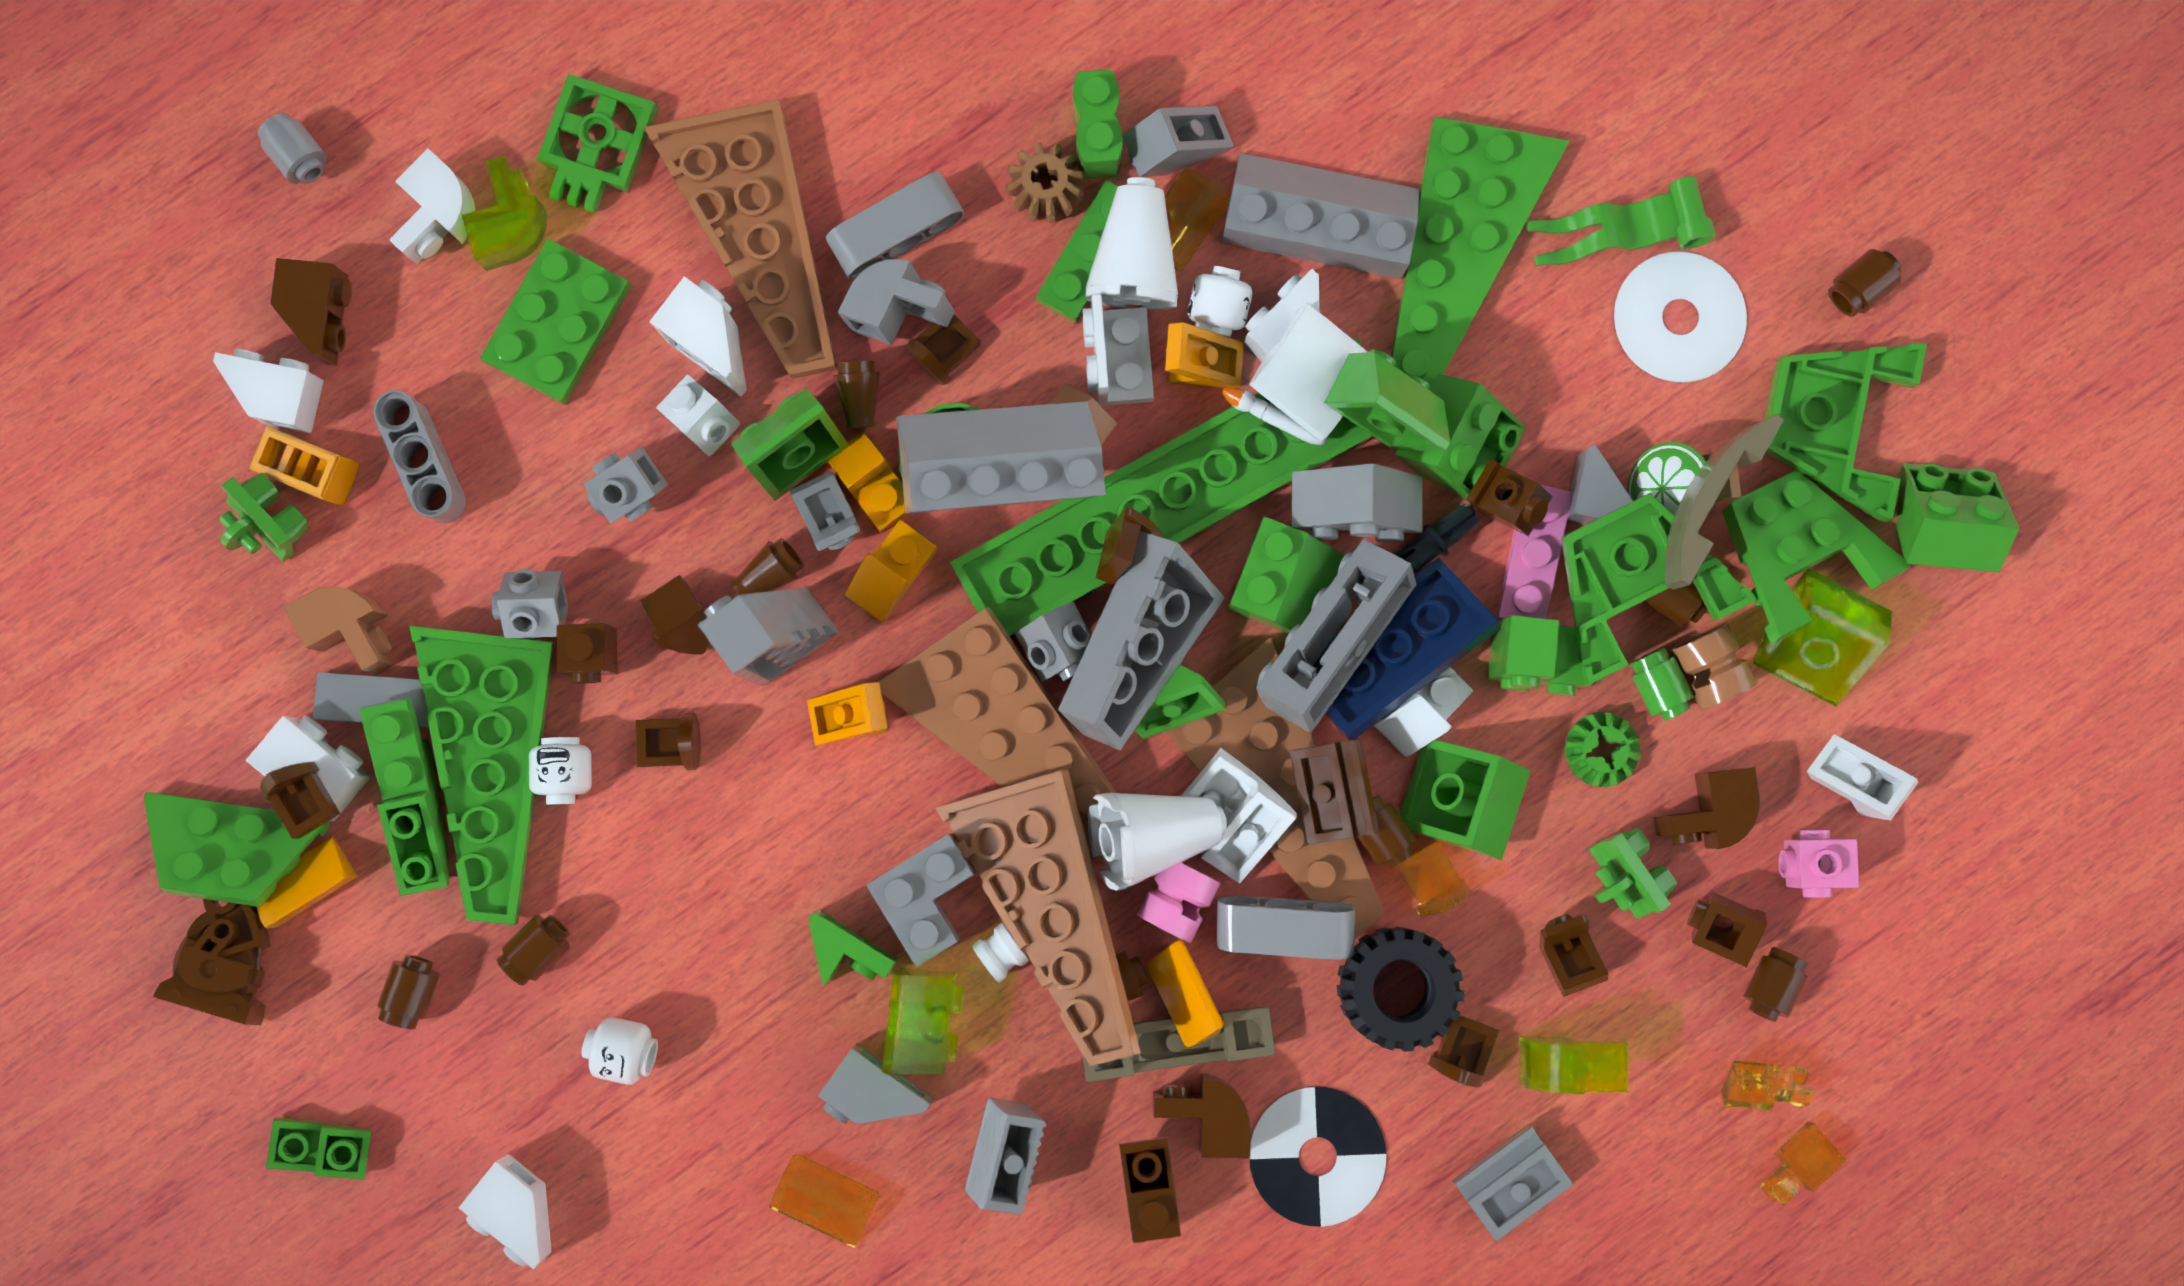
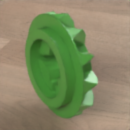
M1599 712L1589 714L1577 721L1570 729L1565 742V757L1574 775L1586 784L1595 787L1616 786L1634 774L1637 763L1642 758L1639 747L1640 737L1630 726L1629 721L1613 713ZM1599 736H1602L1605 742H1620L1621 746L1616 747V750L1610 753L1611 761L1609 763H1606L1603 757H1586V753L1592 752V749L1599 746L1597 739Z

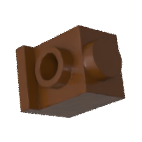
M1490 459L1466 500L1484 515L1529 537L1535 525H1538L1544 519L1548 510V504L1553 496L1539 483Z
M1711 891L1707 902L1700 899L1696 901L1689 915L1687 925L1694 928L1692 931L1693 944L1747 967L1767 927L1765 912L1758 909L1753 910ZM1719 916H1724L1733 920V924L1728 928H1720L1715 924V920Z

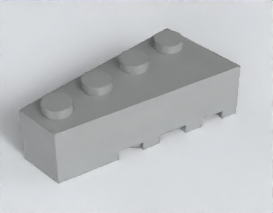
M1139 531L1133 562L1116 581L1058 709L1083 735L1118 750H1121L1225 599L1223 594L1178 542Z
M807 587L738 595L733 600L727 595L713 603L704 612L708 618L698 624L733 674L763 687L839 632Z

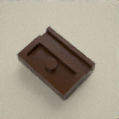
M1361 738L1290 751L1308 845L1364 835H1375L1379 832Z

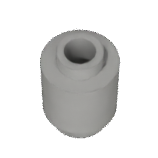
M279 113L271 116L261 124L257 133L261 139L260 146L290 183L309 184L323 174L327 155L299 120L291 118L286 113Z

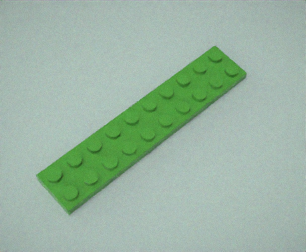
M1358 338L1355 339L1354 341L1362 347ZM1260 393L1254 395L1255 398L1264 400L1269 404L1271 403ZM1231 407L1104 477L1106 495L1062 500L951 561L950 564L977 613L989 606L1011 638L1017 631L1041 615L1069 602H1076L1108 584L1096 578L1104 538L1111 524L1125 508H1132L1155 523L1163 534V538L1181 544L1291 483L1292 472L1314 470L1373 438V436L1343 416L1328 435L1327 443L1324 445H1314L1257 418L1249 411L1242 412Z

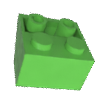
M1438 373L1429 391L1441 398L1445 404L1450 445L1447 451L1397 450L1395 455L1419 476L1466 500L1490 459L1506 467L1513 451L1519 445L1520 438L1526 427L1480 383Z
M1903 463L1900 470L1901 481L1898 494L1896 537L1905 562L1908 564L2000 573L2018 533L2019 525L1996 473L1981 468H1970L1967 470L1946 468L1933 463L1923 465Z

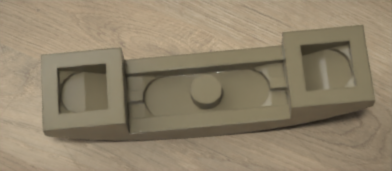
M1775 414L1742 430L1723 444L1695 475L1678 506L1668 536L1665 554V585L1674 590L1692 583L1714 544L1698 534L1700 527L1736 464L1744 468L1762 460L1784 421L1782 417Z
M1269 1007L1218 1011L1224 1023L1219 1034L1192 1048H1187L1184 1045L1171 1017L1133 1023L1141 1053L1089 1066L1083 1056L1086 1082L1134 1076V1073L1207 1062L1221 1060L1230 1062L1275 1055Z

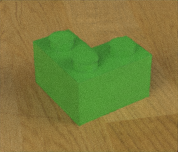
M1513 615L1499 621L1500 629L1491 635L1488 680L1501 681L1500 689L1529 691V688L1536 689L1539 688V685L1548 686L1547 694L1576 696V689L1591 686V684L1586 685L1582 677L1575 627L1559 626V620Z

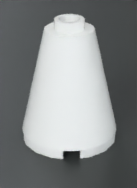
M1132 177L1127 179V185L1117 187L1085 287V298L1087 297L1089 302H1091V294H1101L1102 305L1127 308L1128 304L1142 305V308L1146 307L1147 310H1163L1177 306L1178 289L1165 196L1162 189L1155 187V180Z
M1102 793L1094 797L1098 804L1089 806L1088 835L1092 856H1102L1106 870L1098 872L1104 883L1110 889L1116 891L1126 889L1218 845L1222 839V834L1227 829V821L1223 809L1220 806H1216L1212 799L1203 797Z

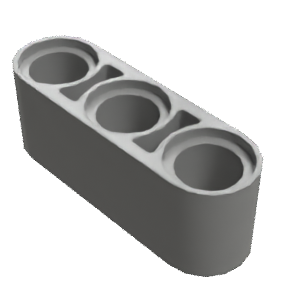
M933 172L842 222L826 235V241L847 277L852 280L869 266L880 261L895 259L957 223L964 216L965 212L942 173Z
M393 390L385 392L375 402L374 418L411 505L416 512L437 523L447 524L454 522L465 511V495L428 410L422 403L403 391ZM408 405L410 409L409 418L402 425L396 426L394 422L395 413L401 407ZM427 447V461L421 467L414 468L412 464L414 453L420 448ZM440 489H445L447 495L445 504L440 509L433 511L430 506L432 495Z
M1224 896L1217 900L1216 946L1220 950L1235 953L1329 960L1348 959L1354 956L1355 907L1350 904L1253 896Z

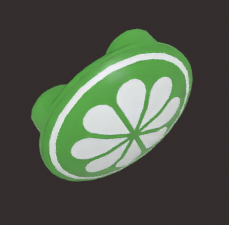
M1665 442L1657 444L1645 451L1635 462L1628 478L1627 493L1633 501L1651 493L1675 516L1688 486L1706 460L1697 450L1683 443Z

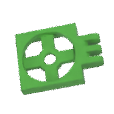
M568 74L537 158L542 165L557 169L550 189V199L562 201L567 186H571L567 196V204L579 207L586 191L588 194L584 209L596 213L606 186L628 193L648 139V134L644 127L653 125L658 111L656 103ZM599 97L594 113H590L585 117L569 113L579 103ZM619 103L624 104L635 116L637 126L634 134L615 128L612 122ZM597 124L603 125L606 128L605 137L599 141L592 140L589 137L591 127ZM561 131L579 136L582 142L576 162L567 159L562 150L560 141ZM612 147L627 152L623 164L606 172L595 168L602 150Z

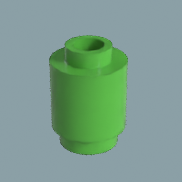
M1665 647L1630 663L1635 672L1631 677L1651 716L1661 714L1663 720L1666 721L1690 709L1687 701L1695 697L1676 657H1670Z

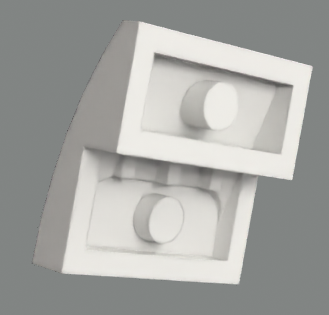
M1306 303L1297 309L1279 343L1268 350L1249 385L1321 442L1328 437L1343 417L1324 402L1348 354L1366 353L1367 351L1310 304Z
M1222 748L1218 750L1181 795L1183 797L1210 798L1216 806H1220L1223 809L1227 821L1226 832L1222 834V839L1218 845L1202 852L1201 858L1239 884L1297 818V813L1277 792Z

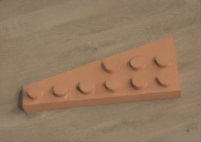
M989 606L879 681L880 690L884 696L1002 787L1056 771L1068 770L1089 853L1092 856L1088 835L1089 806L1098 804V801L1094 799L1097 794L1117 792L1065 716L1058 710V706ZM1102 856L1093 857L1104 865Z

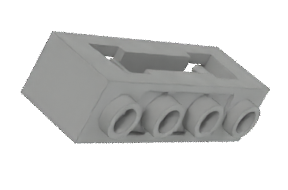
M1365 539L1361 541L1355 551H1349L1343 557L1338 568V575L1330 586L1322 588L1317 593L1312 603V611L1301 625L1297 624L1289 632L1285 641V648L1276 661L1269 662L1261 671L1256 689L1264 706L1307 732L1312 733L1417 585L1411 563ZM1358 597V608L1355 610L1353 615L1350 617L1348 622L1345 624L1343 629L1340 631L1338 636L1335 638L1333 643L1330 645L1328 650L1320 659V663L1323 667L1316 675V668L1313 667L1314 664L1319 659L1321 654L1324 652L1326 647L1329 645L1331 640L1334 638L1336 633L1339 631L1341 626L1347 620L1349 615L1352 613L1353 608L1351 604L1354 601V599Z

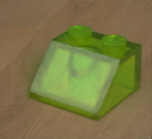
M1809 568L1802 574L1791 590L1813 620L1802 629L1774 644L1770 642L1767 634H1765L1753 658V664L1837 706L1889 645L1892 611Z
M901 967L893 974L882 1074H944L947 1069V1063L956 1062L959 1033H951L953 1014L962 1013L964 985H956L957 973Z

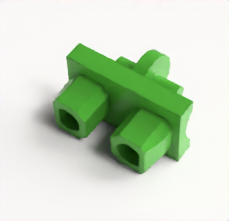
M263 473L244 481L242 484H239L232 477L221 485L222 489L228 494L226 499L228 505L241 517L238 520L231 511H228L219 518V521L227 528L221 536L220 542L228 550H235L244 546L250 554L258 552L262 544L254 537L257 534L282 562H285L294 555L292 544L309 529L307 520L291 504L272 518L268 515L264 508L278 499L280 495L274 484Z
M1636 828L1623 834L1619 833L1597 841L1588 848L1600 866L1595 873L1604 884L1594 893L1599 903H1604L1613 898L1621 911L1629 908L1636 919L1652 912L1660 913L1671 905L1666 897L1677 886V882L1670 871L1662 865L1653 867L1649 871L1646 869L1640 857L1650 850V842L1641 829Z

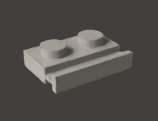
M1529 1124L1452 1180L1496 1242L1574 1185Z

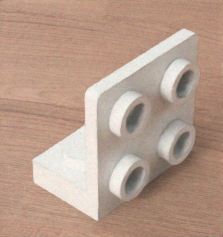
M1091 294V308L1083 309L1085 348L1094 347V355H1086L1088 393H1097L1100 406L1153 402L1154 393L1147 308L1102 311L1101 294Z

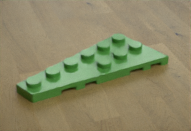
M1434 116L1431 122L1419 191L1416 233L1410 264L1405 272L1391 357L1396 360V368L1405 374H1413L1424 379L1430 386L1438 373L1444 374L1568 146L1569 140Z
M409 626L412 642L415 643L419 667L417 668L420 684L423 685L429 714L427 720L440 786L444 791L448 811L446 817L449 832H452L457 857L456 868L466 919L517 925L519 923L536 795L529 787V753L532 748L541 745V738L544 735L556 644L547 641L504 638L503 636Z

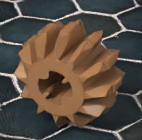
M1037 142L1034 146L1035 156L1032 157L1028 152L1020 150L1018 152L1020 165L1008 166V176L1013 180L1006 184V192L1008 195L1017 196L1013 202V207L1017 212L1029 207L1028 217L1032 222L1038 219L1040 212H1046V219L1048 223L1052 224L1055 222L1056 209L1062 214L1069 216L1072 213V206L1069 201H1081L1082 190L1077 185L1084 182L1083 171L1074 170L1077 161L1073 154L1060 159V145L1055 144L1051 148L1050 154L1044 153L1042 143ZM1048 177L1051 188L1047 190L1042 189L1039 178Z

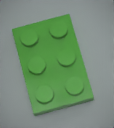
M547 238L483 351L480 360L566 405L632 285L628 280Z

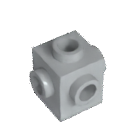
M642 446L622 459L614 452L592 466L597 475L583 484L588 491L587 497L593 509L598 514L605 515L610 524L625 515L629 522L641 516L653 507L649 499L668 486V483Z
M524 569L504 573L500 589L493 592L491 603L494 619L501 620L504 638L532 640L541 637H557L556 625H565L569 610L562 571L535 572Z
M1073 601L1041 615L1015 633L1041 682L1060 675L1063 682L1072 678L1092 636Z

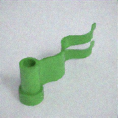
M1695 176L1679 178L1668 185L1670 193L1657 195L1629 205L1599 203L1559 219L1526 222L1528 232L1548 234L1571 233L1596 225H1602L1603 227L1567 248L1535 256L1536 266L1567 264L1609 248L1641 249L1677 238L1680 249H1692L1714 241L1717 236L1712 219L1706 217Z

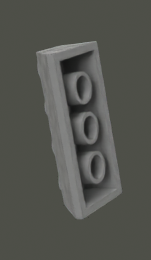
M1239 153L1221 243L1401 279L1410 264L1418 222L1419 189Z
M1087 401L896 417L905 513L1106 495L1102 448Z

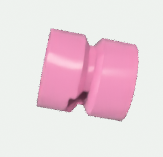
M1180 862L1157 873L1155 881L1158 884V888L1155 891L1147 892L1136 915L1164 931L1191 943L1203 920L1199 910L1200 908L1210 906L1221 883Z

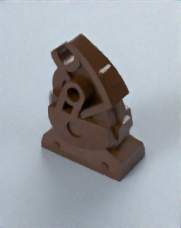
M203 899L206 912L194 920L187 932V936L179 945L173 962V977L161 982L153 997L244 1025L261 1026L266 1006L255 999L253 995L257 993V989L260 988L265 975V971L261 967V956H263L264 949L271 947L268 931L260 920L256 906L228 903L221 907L218 901Z

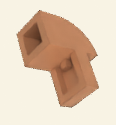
M324 587L314 590L284 606L305 648L323 652L345 640L362 671L378 674L394 665L387 653L392 650L387 636L379 626L373 627L372 625L388 616V614L371 597L345 588Z

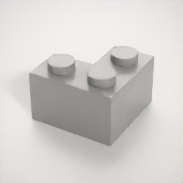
M1374 463L1292 472V527L1309 531L1310 535L1318 540L1339 539V531H1350L1351 536H1375V541L1378 542L1404 541L1405 533L1422 532V476Z
M947 834L866 885L916 968L961 939L936 899L976 874L968 859H965L952 834Z

